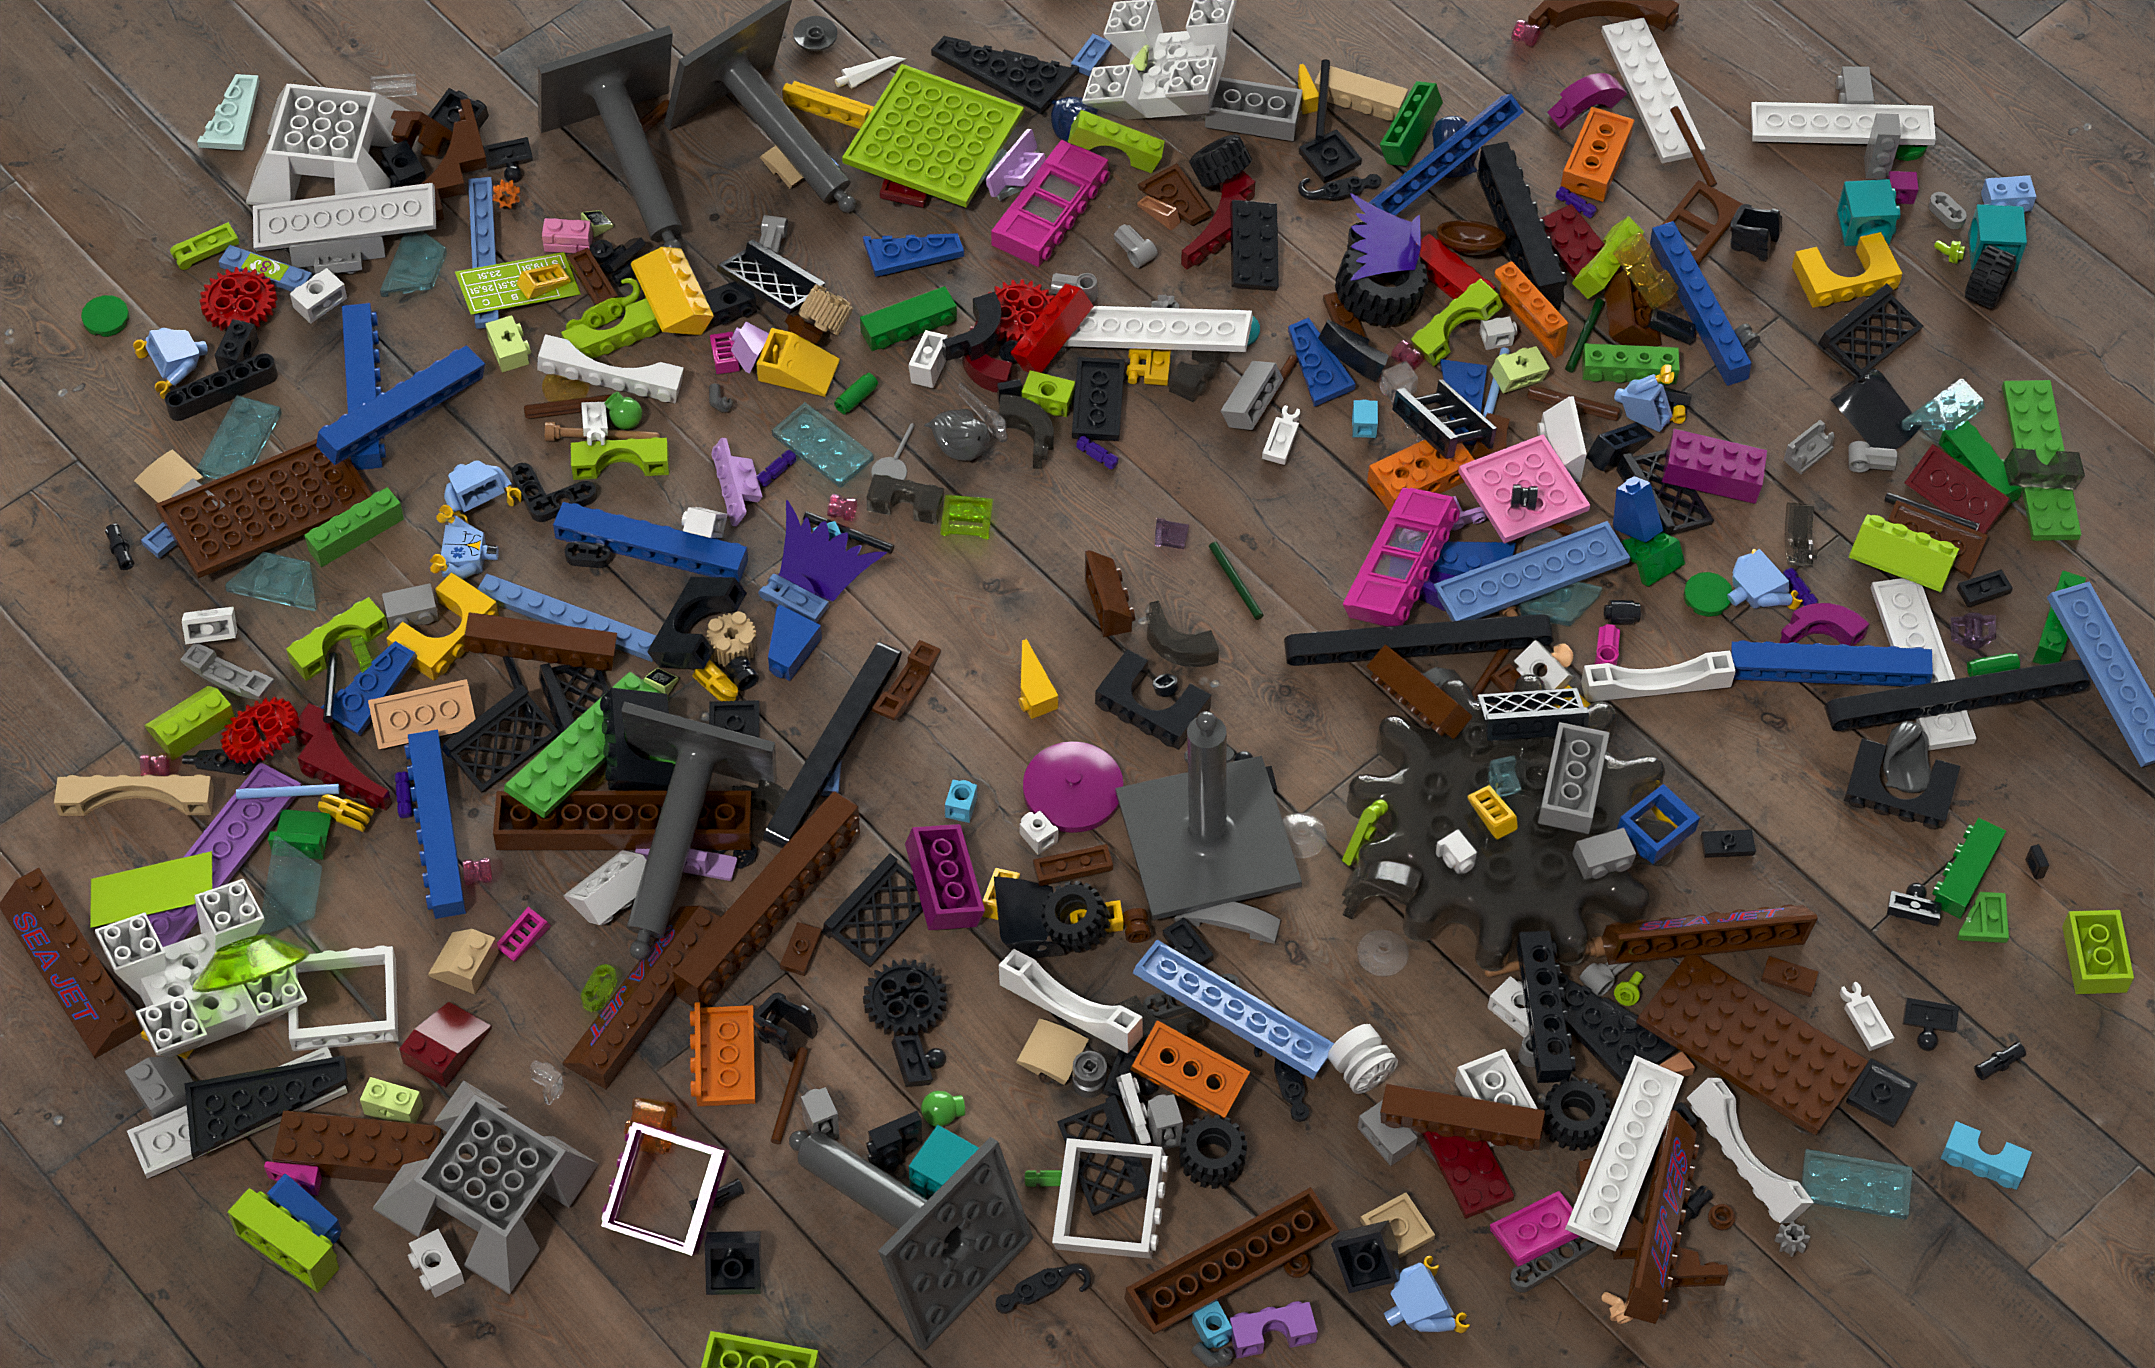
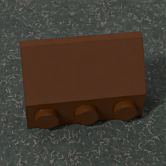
M1627 270L1612 277L1605 286L1604 293L1611 339L1621 345L1660 346V332L1648 327L1650 311L1653 307H1656L1654 289Z
M1088 550L1085 551V582L1103 638L1132 632V622L1135 621V613L1133 607H1129L1127 603L1129 601L1127 588H1122L1121 585L1123 581L1121 569L1116 568L1112 558Z

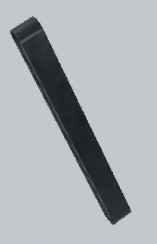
M1545 614L1291 634L1285 637L1284 646L1287 664L1291 666L1372 660L1385 644L1404 658L1528 648L1535 640L1543 646H1547L1554 639L1550 617Z
M877 642L769 822L763 836V841L783 848L803 826L896 669L901 658V650L882 642Z
M2069 660L1836 698L1827 702L1824 709L1831 729L1833 731H1844L2076 693L2087 689L2091 682L2081 660Z

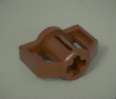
M788 314L784 321L788 325V332L795 333L814 345L822 338L823 331L804 321L803 317L799 315L793 316Z

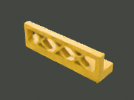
M794 81L792 85L786 83L782 89L783 101L786 105L858 129L862 127L874 108L873 106Z

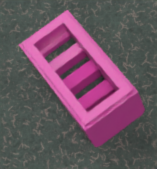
M733 332L710 335L716 374L740 371L739 362L731 351L734 341L731 340ZM730 345V346H727V347L717 348L718 346Z
M527 907L497 942L498 949L515 962L546 933L551 925L530 907ZM531 920L537 924L535 928L528 924ZM523 928L530 932L528 936L521 932ZM518 935L524 941L520 944L513 937ZM508 942L517 948L514 952L506 946Z
M265 1162L264 1168L268 1178L278 1181L284 1174H287L309 1194L319 1195L322 1176L317 1166Z

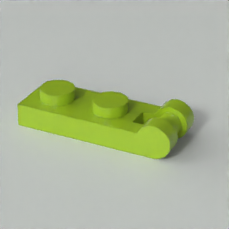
M228 222L174 245L170 249V253L173 258L177 259L179 268L186 270L193 263L226 250L229 245H238L239 240Z
M1377 800L1372 806L1367 807L1363 811L1342 858V861L1347 865L1351 866L1357 860L1362 861L1368 853L1369 848H1367V844L1377 832L1375 826L1378 819L1388 811V805L1384 800Z

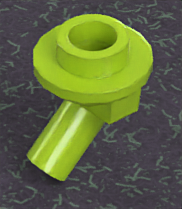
M1940 240L1934 244L1935 249L1949 256V262L1958 264V260H1963L1965 246H1961V241H1952L1951 247Z
M1635 971L1628 982L1621 981L1614 990L1616 1000L1625 1006L1637 1003L1640 997L1637 987L1644 976Z

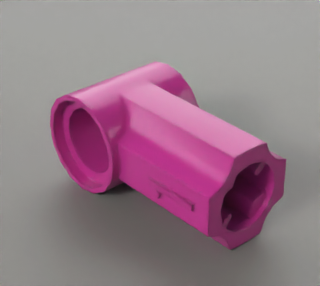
M1606 624L1603 627H1599L1594 665L1610 663L1617 666L1620 629H1617L1615 625Z

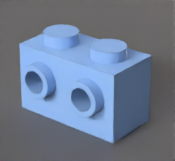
M2030 175L1985 179L1981 191L1984 205L2019 206L2024 208V212L2032 211L2036 199Z

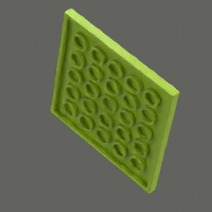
M901 64L842 157V162L966 208L1024 114V107Z

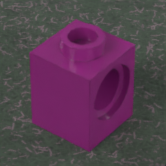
M1889 171L1887 179H1890L1891 187L1895 188V203L1914 204L1918 193L1917 172Z

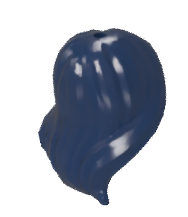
M1069 96L1060 100H1053L1054 107L1051 113V122L1055 134L1061 140L1068 142L1071 125L1080 110L1097 115L1099 109L1083 104L1082 97Z
M1446 116L1439 119L1432 131L1434 150L1468 122L1459 116ZM1479 149L1444 177H1464L1477 172L1474 163Z

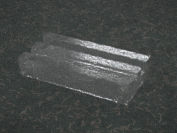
M415 73L370 76V92L378 93L383 97L417 95Z

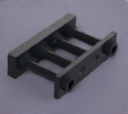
M1443 379L1438 381L1437 391L1434 394L1415 398L1405 388L1396 390L1392 410L1445 459L1454 457L1457 444L1478 439L1488 449L1493 448L1497 428ZM1438 403L1441 407L1428 410L1424 405ZM1447 415L1455 418L1445 422H1441L1438 417ZM1465 427L1469 432L1455 435L1451 430Z

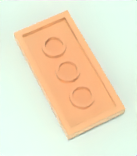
M467 679L368 700L378 749L409 743L408 734L437 729L439 736L456 733L476 719Z

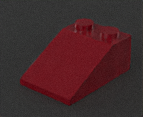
M448 1002L416 1027L399 1048L402 1062L446 1088L492 1029V1026Z

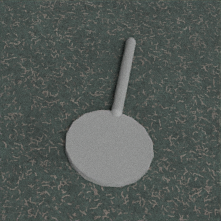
M913 423L910 424L894 458H881L872 466V478L877 484L883 487H895L906 479V465L898 458L914 428Z

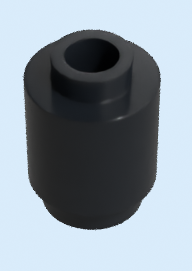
M1609 600L1608 605H1604V619H1608L1609 624L1633 625L1634 622L1640 621V603H1634L1633 600Z

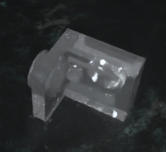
M534 1060L529 1067L531 1079L545 1086L543 1090L544 1102L550 1105L554 1099H558L563 1093L564 1083L562 1074L551 1064Z

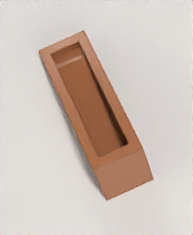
M1147 195L1137 203L1139 208L1169 230H1173L1181 223L1177 208Z
M1683 1052L1678 1053L1659 1065L1684 1077L1693 1075L1695 1069Z

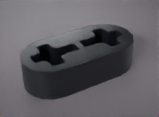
M574 541L567 544L564 549L566 561L572 566L604 568L611 562L610 549L605 544ZM575 551H579V553H577V556H572L575 553ZM599 553L603 554L601 558H596L598 557Z

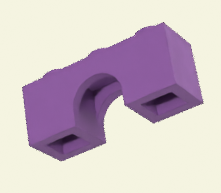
M1292 1302L1286 1307L1277 1309L1275 1307H1267L1260 1312L1252 1314L1242 1312L1230 1318L1229 1321L1232 1327L1231 1340L1236 1359L1262 1354L1264 1349L1263 1335L1269 1331L1283 1333L1287 1338L1289 1348L1316 1343L1318 1331L1310 1302Z

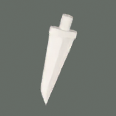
M890 56L842 69L843 76L835 79V84L838 88L846 84L851 89L856 88L858 85L902 62L906 58Z

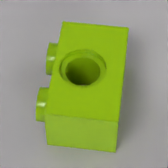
M1030 370L1022 390V406L1031 410L1047 412L1055 416L1067 417L1075 397V381Z

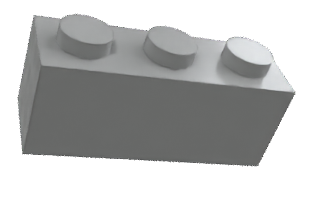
M1876 113L1864 155L1866 179H1887L1901 137L1899 114Z
M1252 361L1221 409V413L1229 428L1253 430L1284 380L1276 363Z

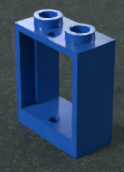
M1662 784L1620 817L1617 830L1624 828L1632 846L1637 849L1639 855L1654 864L1696 831L1700 817L1668 787ZM1653 806H1656L1678 826L1658 843L1634 823L1636 819Z

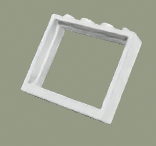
M376 946L370 949L351 948L348 951L338 952L328 950L317 954L299 953L296 956H288V963L297 980L298 973L384 964L386 977V1021L299 1029L298 1007L288 1011L289 1041L293 1051L321 1049L326 1046L333 1048L398 1041L396 957L393 946Z
M1067 1138L1052 1241L1057 1250L1152 1259V1253L1156 1251L1159 1240L1158 1235H1155L1156 1224L1160 1225L1162 1219V1209L1159 1208V1200L1164 1198L1165 1182H1162L1163 1172L1168 1171V1156H1165L1163 1148ZM1081 1152L1152 1158L1141 1243L1069 1236Z

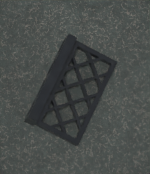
M753 239L747 242L745 250L718 264L716 270L789 315L801 308L815 284L825 287V282ZM729 268H738L739 271H738V270H731V269H729ZM744 269L754 270L755 272L744 271ZM748 279H756L757 282L749 281ZM762 280L773 281V283L762 282ZM766 290H775V293L768 292ZM780 291L791 292V294L780 293ZM784 301H793V303L789 305Z
M1885 284L1825 331L1818 342V345L1823 350L1829 348L1857 377L1871 370L1923 328V325L1891 294L1893 289L1888 284ZM1888 303L1896 309V314L1885 313V306ZM1869 318H1880L1881 327L1869 325ZM1885 319L1896 320V328L1885 327ZM1901 321L1909 322L1914 328L1912 330L1901 329ZM1854 330H1864L1865 339L1854 338ZM1869 331L1880 332L1881 341L1870 340ZM1885 333L1897 334V342H1887ZM1839 342L1849 343V351L1841 350L1836 344ZM1854 344L1865 345V353L1854 352ZM1870 345L1881 347V354H1870ZM1854 358L1866 359V366L1860 369L1854 363Z
M1667 449L1635 457L1631 453L1622 456L1616 470L1624 483L1629 478L1635 476L1645 481L1651 480L1662 485L1660 490L1652 487L1663 533L1671 536L1712 525L1714 520L1694 489L1662 482V477L1652 474L1653 468L1664 471V465L1656 462V460L1666 458ZM1642 463L1651 468L1647 472L1642 470L1638 464ZM1664 486L1678 491L1676 497L1663 492ZM1680 493L1690 496L1692 503L1678 498ZM1660 498L1672 502V507L1669 508L1663 505ZM1677 504L1689 509L1687 515L1674 510L1675 505ZM1691 511L1701 514L1703 519L1698 520L1691 517ZM1671 516L1683 520L1684 523L1675 526Z
M550 663L540 665L539 682L555 725L559 730V735L576 721V719H573L575 711L583 714L588 710L580 706L584 698L596 703L609 691L601 670L594 669V676L589 678L581 674L583 669H587L586 667H573L571 665L551 667ZM566 673L572 676L569 683L559 680L557 675ZM576 679L588 684L584 691L572 686ZM592 686L602 690L600 698L588 693ZM568 691L580 696L576 703L565 698Z
M523 684L447 740L443 745L442 751L448 758L451 757L481 793L559 734V730L528 695L529 691ZM526 703L533 710L532 719L518 717L519 708ZM503 720L514 721L513 734L498 732L499 723ZM517 722L532 723L531 736L516 734ZM535 724L545 725L551 733L545 737L534 736ZM483 735L495 736L494 748L479 747L480 738ZM498 737L512 738L511 750L497 749ZM515 740H530L529 749L526 752L514 751ZM476 741V746H470ZM533 741H539L533 746ZM464 750L475 751L474 763L463 762L458 754ZM478 751L493 753L492 765L477 764ZM496 753L511 755L510 764L506 767L495 766ZM477 768L491 770V777L484 784L476 777ZM494 770L500 771L496 775H494Z
M1577 688L1477 695V702L1486 727L1487 741L1556 736L1559 722L1588 728L1589 711L1587 707L1583 706ZM1573 697L1570 701L1563 699ZM1539 699H1544V700H1547V701L1543 703V702L1538 701V700H1539ZM1512 701H1520L1522 703L1517 704ZM1487 703H1496V705L1492 706ZM1553 704H1557V705L1562 706V707L1556 708V707H1554V706H1552V705H1553ZM1530 705L1535 707L1536 709L1532 710L1527 707ZM1504 707H1506V708L1511 709V711L1507 712V711L1502 710V709H1503Z
M891 853L824 922L822 933L829 939L833 937L869 968L923 911L921 902H911L910 891H917L914 876L897 863L898 859ZM898 873L905 879L906 886L892 887L891 878ZM888 892L889 904H875L874 896L877 893ZM892 892H906L907 903H893ZM908 908V918L906 920H895L894 909ZM890 909L891 920L877 921L876 910ZM861 910H872L873 921L859 922L858 913ZM874 926L875 938H860L859 927ZM877 926H892V935L890 937L878 938ZM844 928H856V939H846L840 934ZM875 943L876 952L869 958L861 951V944Z
M1113 1095L1105 1098L1106 1102L1057 1121L1065 1144L1067 1138L1082 1140L1087 1128L1100 1132L1096 1141H1101L1105 1134L1115 1138V1143L1134 1144L1116 1096ZM1105 1112L1107 1119L1102 1128L1090 1123L1093 1116ZM1074 1123L1083 1126L1078 1137L1067 1134L1065 1127ZM1109 1125H1110V1128H1111L1112 1132L1109 1131V1130H1107V1128H1108ZM1089 1153L1086 1160L1080 1158L1079 1163L1083 1164V1167L1081 1169L1079 1166L1078 1178L1093 1216L1140 1197H1143L1144 1200L1147 1199L1149 1181L1139 1157L1107 1154L1108 1157L1103 1167L1091 1162L1095 1153ZM1113 1157L1124 1161V1166L1120 1173L1108 1169ZM1088 1167L1100 1171L1095 1183L1084 1179ZM1105 1174L1117 1178L1112 1190L1100 1186ZM1122 1180L1131 1183L1135 1190L1126 1195L1117 1192ZM1087 1186L1092 1187L1091 1192H1089ZM1097 1190L1109 1194L1105 1203L1097 1206L1094 1205L1092 1199Z

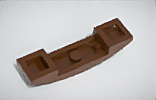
M919 640L908 655L906 666L888 692L884 691L873 706L872 711L893 721L898 719L911 705L924 686L939 658L941 649Z

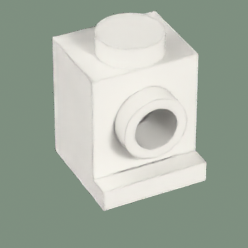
M1510 317L1495 318L1488 321L1481 320L1479 332L1485 349L1490 350L1513 345L1514 336L1517 335V326L1514 321H1511Z
M1041 811L1036 814L1029 812L1023 816L1020 823V835L1037 855L1058 842V828L1053 826Z
M1459 830L1437 842L1436 855L1438 858L1443 855V860L1449 868L1453 867L1458 874L1461 872L1464 874L1474 867L1477 852Z

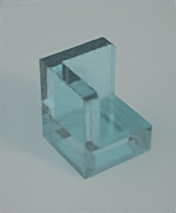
M1515 756L1490 761L1488 779L1491 787L1500 797L1520 792L1521 786L1515 773Z

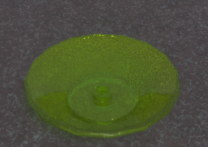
M268 934L255 935L229 943L215 951L193 983L192 991L199 993L217 991L270 976L302 962L309 956V951L306 948Z

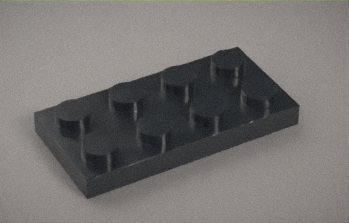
M1232 200L1230 203L1231 286L1277 291L1279 287L1277 204Z
M1078 357L1072 438L1079 439L1081 436H1085L1088 439L1119 441L1125 359Z

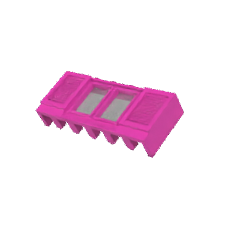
M1061 140L991 230V245L1040 267L1044 260L1047 261L1050 258L1055 245H1059L1062 242L1065 232L1073 227L1077 216L1084 213L1089 200L1096 197L1099 187L1108 181L1110 176L1108 171L1109 160L1087 149Z
M1402 488L1343 602L1349 618L1383 626H1399L1408 620L1410 610L1414 602L1418 600L1424 582L1428 580L1434 563L1439 559L1444 543L1449 539L1454 523L1459 519L1460 511L1452 496L1414 488Z

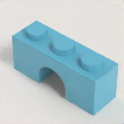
M1956 1121L1941 1159L1954 1167H1962L1972 1171L1978 1177H1986L1998 1182L2003 1187L2017 1190L2032 1152L2006 1142L2001 1153L1997 1155L1986 1154L1978 1145L1981 1131Z

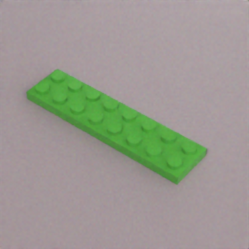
M2004 381L2002 390L2019 478L2023 485L2022 494L2031 540H2079L2081 530L2051 381Z
M631 672L612 687L661 693ZM601 698L505 784L504 791L545 818L606 762V757L603 754L605 734L602 733L603 711L600 709Z

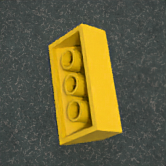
M660 247L633 260L631 267L662 332L702 335L714 315L682 249Z

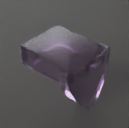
M1158 517L1155 529V546L1162 545L1184 550L1189 525L1166 521L1165 518Z

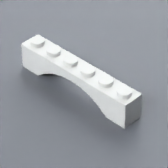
M546 334L538 355V371L563 376L571 380L588 382L592 385L609 387L616 391H626L642 397H651L662 402L676 403L682 384L683 367L662 362L639 368L609 366L585 356L569 340Z
M1730 651L1705 653L1687 662L1657 669H1628L1610 663L1584 666L1581 684L1584 697L1588 702L1731 687L1735 675V667Z
M1013 949L999 964L1000 986L1127 1054L1143 1037L1142 1016L1121 1005H1101L1074 994L1054 980L1036 960L1016 949Z
M1707 1078L1687 1097L1692 1105V1111L1702 1118L1707 1125L1708 1133L1712 1137L1717 1138L1722 1145L1723 1153L1734 1161L1738 1167V1173L1748 1180L1753 1187V1193L1769 1208V1215L1775 1221L1791 1223V1221L1796 1220L1814 1203L1798 1181L1786 1179L1773 1173L1753 1155L1739 1127L1736 1113V1098L1721 1078Z

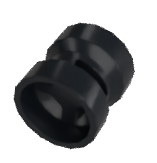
M1513 484L1510 508L1526 507L1527 510L1535 511L1538 487L1529 486L1524 488L1519 484Z
M746 656L736 657L726 666V671L731 678H734V684L738 690L750 689L759 680V675L754 669H751V663Z

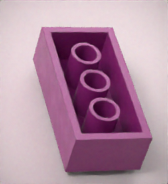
M1673 429L1667 446L1662 482L1756 504L1763 485L1767 450Z
M961 825L912 827L905 842V847L928 930L977 927L985 909Z

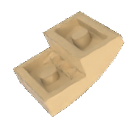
M774 146L760 156V159L773 175L777 173L790 189L804 180L777 146Z
M172 449L149 465L134 481L159 503L172 498L171 495L194 478L201 484L205 478Z
M1039 1019L1016 1063L1037 1075L1042 1072L1064 1085L1073 1071L1074 1059L1084 1050L1089 1039L1061 1025Z

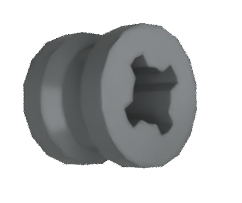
M1742 324L1734 330L1746 353L1753 350L1759 344L1761 338L1757 333L1752 332V327L1749 324Z

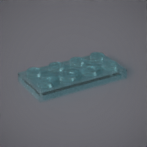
M236 395L197 466V472L204 476L219 479L253 465L282 413L281 408Z
M805 402L772 429V436L839 488H842L874 460L873 453Z
M1806 1149L1801 1186L1813 1200V1204L1907 1220L1909 1215L1912 1167Z

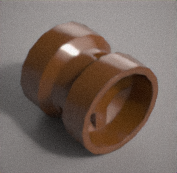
M1133 908L1122 914L1123 924L1126 926L1125 937L1128 942L1141 943L1151 937L1150 927L1147 925L1148 914L1145 909Z

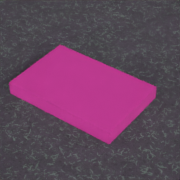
M1560 1191L1490 1224V1231L1517 1267L1580 1237L1565 1230L1573 1208Z

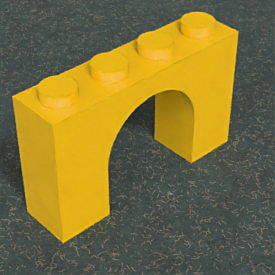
M1881 232L1859 238L1856 253L1866 272L1856 277H1843L1832 272L1825 264L1817 247L1795 252L1792 267L1812 308L1828 306L1840 301H1849L1862 296H1871L1885 284H1888L1893 290L1899 287L1902 272Z
M452 572L435 590L438 603L462 619L459 627L445 637L431 638L422 635L402 622L386 638L388 647L396 641L417 654V658L411 666L433 681L440 675L445 674L455 659L460 658L464 654V635L468 613L499 615L495 600Z

